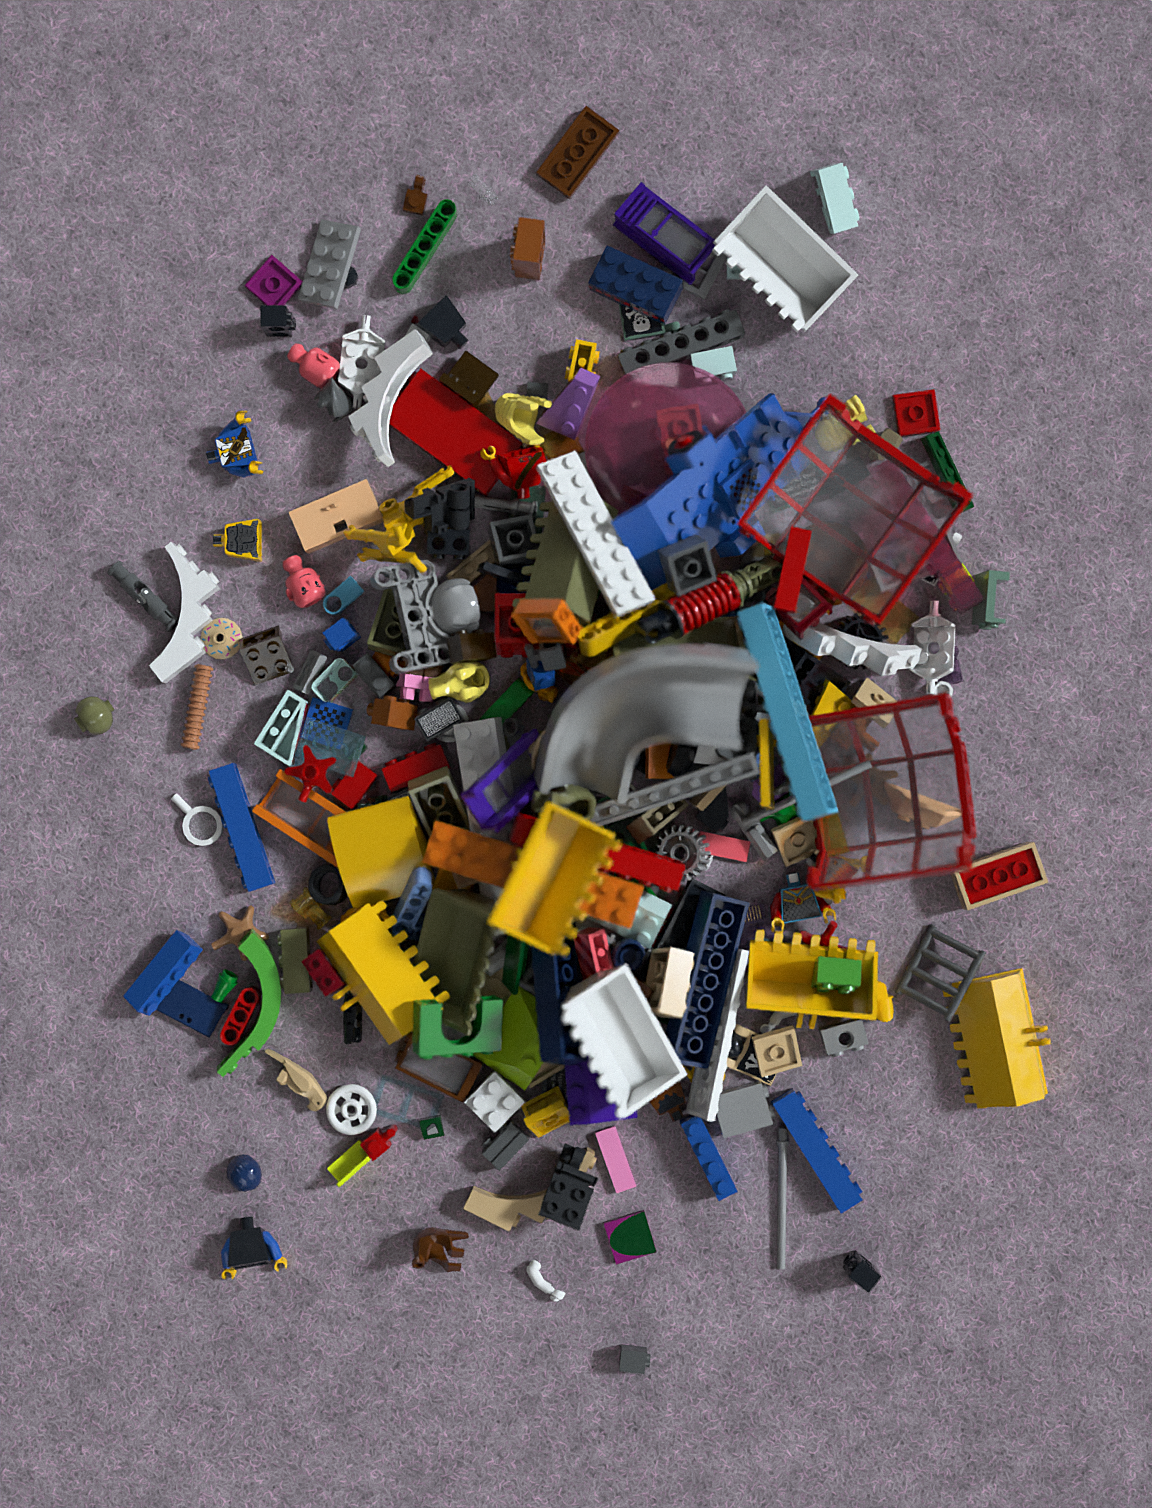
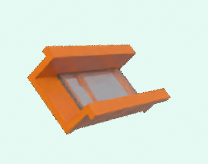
M280 769L276 774L277 779L262 802L256 804L252 812L338 867L327 818L345 813L346 811L314 790H311L306 803L299 801L298 798L303 789V783L293 776L286 775Z

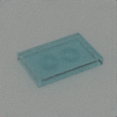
M307 717L294 758L304 761L303 747L308 745L314 756L319 760L330 757L336 758V763L328 769L353 777L366 736Z

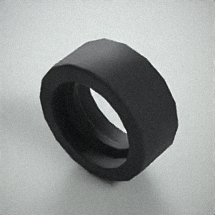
M323 864L311 873L308 880V890L310 896L316 902L324 905H337L348 897L338 867L331 864ZM327 873L336 874L339 880L337 892L332 897L323 896L320 890L321 880Z

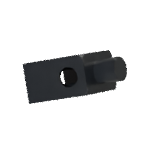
M447 295L417 324L418 328L426 332L432 340L444 348L452 341L461 349L469 341L461 333L466 326V322Z

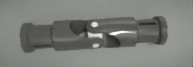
M122 561L116 562L108 570L107 574L113 576L120 583V587L138 604L142 605L150 616L155 620L158 619L166 627L165 630L167 632H171L178 625L179 617H176L168 609V606L157 595L153 594L151 589L134 573H130L123 566ZM139 588L142 590L137 594L134 589Z

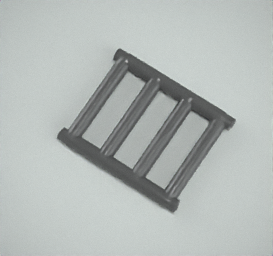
M930 924L895 993L909 996L944 1015L943 1018L950 1022L979 969L986 952L983 950L976 951L938 931L935 925ZM932 938L973 958L969 969L967 970L928 950L927 948ZM924 956L963 977L958 989L917 968L922 957ZM914 975L954 996L948 1008L908 987L907 985L912 976Z

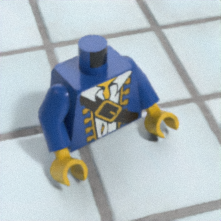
M247 410L236 413L235 418L219 433V437L215 438L217 449L206 452L209 464L220 461L224 470L242 478L254 474H263V471L258 470L259 465L263 463L257 460L250 430L244 425V423L251 422V418H244L245 413L248 412Z

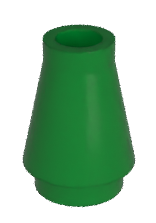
M224 969L222 973H219L211 995L212 999L217 1002H223L224 998L238 984V976L234 972Z

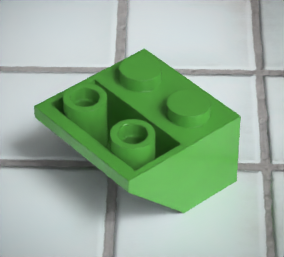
M819 956L815 960L811 988H817V992L838 990L839 994H851L861 984L862 960Z

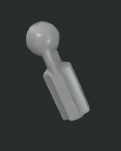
M739 801L732 805L731 816L737 821L764 861L776 853L778 849L760 823L756 824L754 822L745 827L742 825L740 819L751 815L752 811L746 802Z

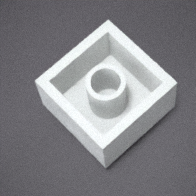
M494 1070L466 1098L464 1103L496 1132L525 1103L526 1098L504 1076Z

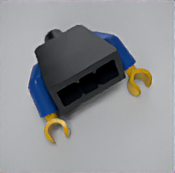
M243 1217L240 1219L241 1230L232 1231L221 1250L222 1267L224 1268L221 1277L223 1279L227 1277L226 1272L231 1273L233 1279L238 1269L273 1264V1260H275L274 1269L276 1271H279L278 1263H283L285 1268H287L288 1264L286 1258L282 1257L280 1247L273 1236L261 1227L254 1228L253 1217Z

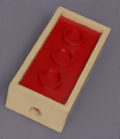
M1025 842L971 861L973 864L972 871L950 873L962 909L970 910L1049 883L1035 842Z

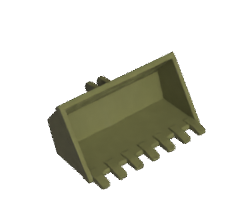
M552 499L551 502H542L539 509L549 512L548 517L537 518L535 521V526L543 527L544 531L541 534H533L530 541L532 543H539L540 546L537 550L527 551L526 558L535 560L534 566H524L521 573L525 576H531L530 582L519 583L517 590L519 592H527L526 597L523 599H563L583 629L590 625L599 586ZM603 501L612 520L615 519L618 510ZM514 599L512 604L514 608H516L520 599Z

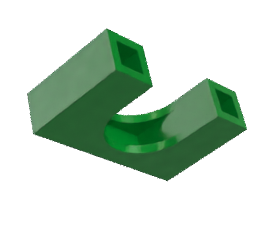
M496 995L480 996L479 1003L475 1005L476 1015L470 1036L465 1035L456 1040L445 1039L442 1034V1004L435 999L414 1000L412 1052L421 1059H432L433 1056L437 1055L450 1058L453 1057V1054L472 1056L473 1053L481 1052V1054L490 1055L494 1051H501L503 1000Z

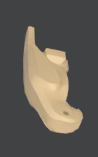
M269 1048L265 1050V1053L285 1066L276 1081L280 1085L287 1084L295 1093L309 1099L307 1107L311 1111L320 1110L325 1105L327 1096L314 1076L281 1054Z

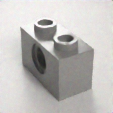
M853 1018L818 1028L824 1051L827 1055H831V1057L843 1055V1051L849 1049L852 1051L862 1050L864 1045L869 1044L862 1019ZM842 1033H848L849 1035L846 1043L839 1042V1036Z

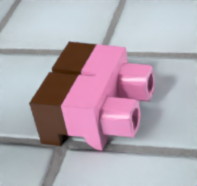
M398 661V666L404 668L405 661ZM443 666L399 674L396 686L401 687L400 698L414 700L415 689H420L419 701L432 702L428 678L438 677L442 674Z

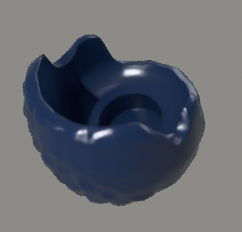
M631 938L621 939L611 949L613 965L617 968L620 965L626 964L630 972L637 970L641 966L645 956L644 948L640 942Z
M238 1155L227 1166V1179L235 1190L242 1192L252 1191L261 1183L262 1173L260 1165L251 1156Z

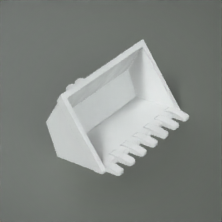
M767 185L713 242L716 246L712 251L717 256L724 253L729 258L726 261V265L730 268L736 265L742 271L739 277L743 281L750 278L755 283L752 290L757 294L763 291L768 296L765 302L770 307L776 303L782 309L778 315L782 319L789 316L794 321L791 327L796 332L800 329L806 331L858 276Z
M626 964L620 965L617 968L600 971L571 987L565 1002L562 1004V1009L564 1010L562 1019L565 1024L570 1022L573 1026L571 1035L574 1040L580 1039L582 1055H589L591 1071L593 1072L597 1069L600 1087L602 1088L606 1085L608 1089L606 1097L609 1103L615 1101L617 1105L615 1113L618 1119L627 1117L687 1075Z

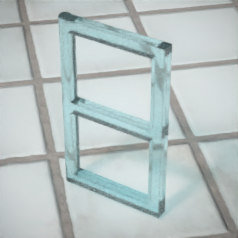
M385 1075L382 1076L375 1099L376 1107H378L386 1081L409 1088L410 1091L401 1117L377 1109L376 1114L420 1128L418 1122L405 1118L414 1090L438 1098L432 1116L438 1114L444 1095Z

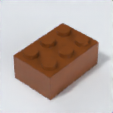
M519 217L518 224H514L513 243L515 244L511 245L510 249L511 270L515 271V277L540 280L546 241L545 220Z

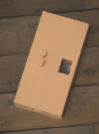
M367 479L289 511L303 548L308 554L345 539L346 537L343 532L349 531L348 526L354 525L356 529L366 530L384 522L378 502Z

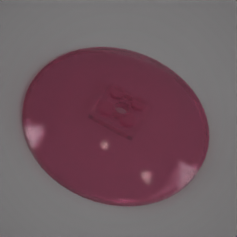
M669 362L651 364L633 370L618 379L607 389L591 414L585 436V460L590 479L601 499L618 510L617 515H620L642 502L674 475L665 459L669 456L665 445L667 440H675L690 431H700L705 436L706 434L702 428L704 425H706L715 440L742 417L746 410L736 394L722 380L698 367Z

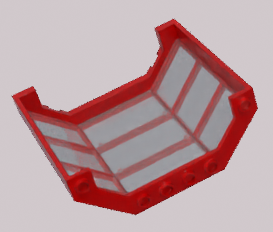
M829 393L738 521L737 526L740 527L738 531L748 538L751 536L773 554L772 558L783 564L790 527L811 530L812 533L803 576L809 579L807 582L816 590L820 587L826 591L824 595L833 602L837 599L863 615L862 619L870 625L874 626L875 623L881 625L974 494L957 482L954 484L948 481L946 483L939 482L940 478L937 475L928 471L864 426L859 420L854 419L852 421L849 415L850 412L846 409L848 405Z
M945 692L808 716L828 778L868 759L872 765V768L831 786L838 812L813 820V826L817 829L815 846L819 853L815 868L808 867L809 873L806 874L807 885L810 886V889L825 891L972 871L971 857H974L975 844H971V841L976 838L977 831L965 742H962L960 735H958V732H961L957 716L953 714V701L949 694Z

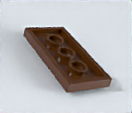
M585 106L537 170L536 175L568 199H571L618 136L620 130Z

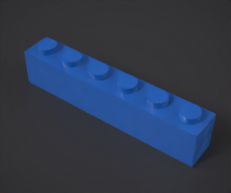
M231 763L210 770L208 782L210 787L215 789L217 796L214 797L217 808H221L223 814L221 822L223 827L228 829L230 835L227 837L230 848L235 850L236 856L234 861L238 869L241 868L243 874L241 882L244 889L247 888L248 892L275 884L276 882L237 764Z
M791 1088L772 1100L771 1103L842 1214L862 1201L859 1195L862 1193V1190L856 1181L852 1183L848 1176L851 1175V1172L845 1163L841 1165L837 1160L840 1156L834 1145L829 1147L826 1139L829 1137L822 1127L817 1128L814 1123L817 1118L811 1109L806 1110L803 1103L806 1101L800 1091L795 1092Z

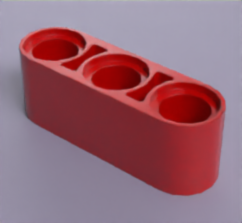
M249 986L239 994L220 1033V1039L224 1044L233 1045L242 1038L261 1000V991L257 987ZM247 991H252L255 994L254 1002L247 1000ZM238 1010H242L246 1014L244 1021L236 1017ZM228 1029L235 1031L236 1038L234 1040L228 1038Z

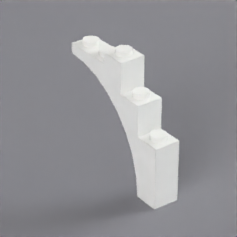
M416 329L374 357L378 364L376 369L379 375L361 387L365 394L363 399L367 404L348 416L352 423L350 425L352 432L356 436L360 435L369 446L373 447L374 451H372L374 458L379 463L382 461L387 467L395 463L390 450L388 436L389 420L395 400L408 377L422 362L433 354L424 337Z
M173 542L167 544L165 548L174 561L180 579L182 591L181 613L171 641L164 651L149 665L163 683L169 682L206 653L203 649L205 644L198 636L194 638V635L213 621L210 617L212 612L205 604L201 605V603L220 589L217 585L220 581L213 572L208 573L203 570L198 574L197 572L200 569L193 561L189 562L186 559L185 555L187 552L180 544L176 546Z
M801 613L789 614L797 623L805 617ZM821 623L814 628L810 626L805 630L804 638L801 641L785 624L782 629L784 636L816 656L832 655L848 666L865 665L881 676L894 675L898 669L915 668L922 650L917 645H895L859 638L827 627Z

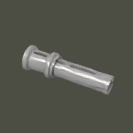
M475 494V508L511 513L513 517L531 514L532 520H535L538 507L537 501L530 503L520 501L518 498L512 501Z

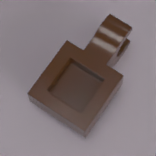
M416 175L414 190L407 189L403 211L424 215L428 194L423 193L426 181L425 176Z

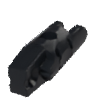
M350 990L345 993L344 1003L354 998ZM358 1001L343 1011V1038L346 1045L362 1041V1006Z

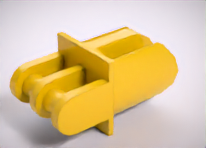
M877 981V1019L882 1022H888L893 1018L892 998L894 997L887 994L886 985L880 981Z

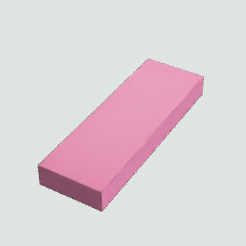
M615 1125L595 1132L616 1194L636 1187Z

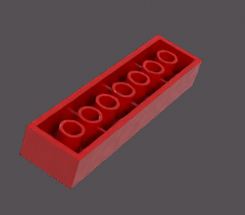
M518 813L514 817L509 838L514 844L513 846L521 849L525 848L539 818ZM621 843L617 851L608 847L604 856L611 859L612 863L609 868L600 865L597 871L606 874L613 871L620 878L630 880L633 877L640 884L651 886V883H653L659 889L671 892L672 889L679 890L686 866L680 860Z

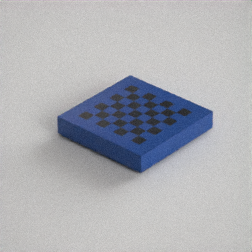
M748 459L718 485L735 517L740 520L765 485V482L753 459ZM769 490L767 491L763 499L760 501V503L764 501L769 495H771Z
M312 697L300 738L341 750L354 709Z

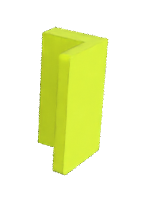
M360 1139L327 1168L338 1181L336 1184L338 1187H341L371 1160L360 1146Z

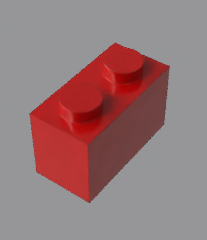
M356 760L355 763L351 761L344 770L346 775L343 779L338 778L332 786L334 791L331 794L351 809L357 806L379 776L359 760Z

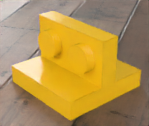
M559 1086L529 1100L521 1106L526 1117L524 1118L526 1126L538 1138L569 1122L568 1104Z

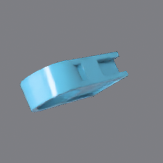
M350 575L324 598L323 608L331 615H338L365 591ZM334 596L340 598L341 608L336 612L329 611L326 605L328 599Z

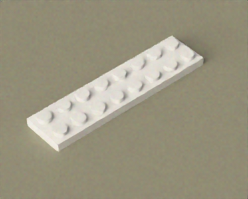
M576 451L539 464L536 469L615 618L653 603L655 598L628 547L624 546L611 523L612 518Z
M738 949L709 1068L695 1067L686 1113L709 1121H715V1116L718 1112V1101L723 1088L724 1073L727 1069L728 1052L731 1049L732 1033L736 1025V1013L740 1005L739 998L744 985L745 969L749 961V951Z

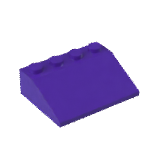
M588 1054V1061L565 1065L570 1125L595 1124L638 1117L637 1110H635L627 1117L618 1119L615 1113L617 1105L615 1101L609 1103L606 1097L608 1089L606 1085L602 1088L598 1083L599 1073L597 1069L596 1071H591L589 1067L591 1059Z

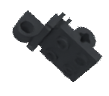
M467 478L436 488L435 492L430 488L422 489L423 495L408 498L404 501L405 513L414 520L424 517V528L431 533L435 532L439 535L441 531L447 532V528L465 530L469 528L470 520L475 519V481Z
M565 1143L554 1170L559 1175L556 1173L552 1175L538 1215L579 1231L594 1188L589 1187V1185L594 1187L599 1178L579 1170L586 1150Z

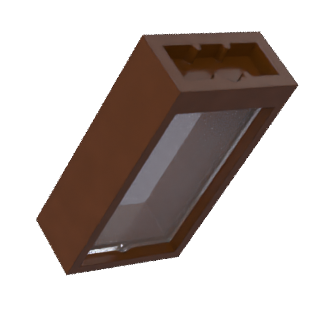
M410 1031L404 1040V1043L407 1044L404 1051L399 1050L394 1060L397 1062L395 1069L464 1103L483 1062L473 1056H462L460 1054H453V1057L450 1058L437 1055L433 1056L432 1059H421L412 1052L413 1032Z

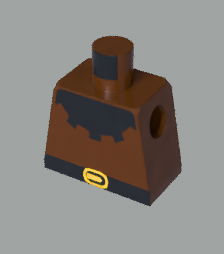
M680 1080L649 1101L659 1115L668 1112L673 1122L684 1117L679 1106L684 1104L686 1099Z

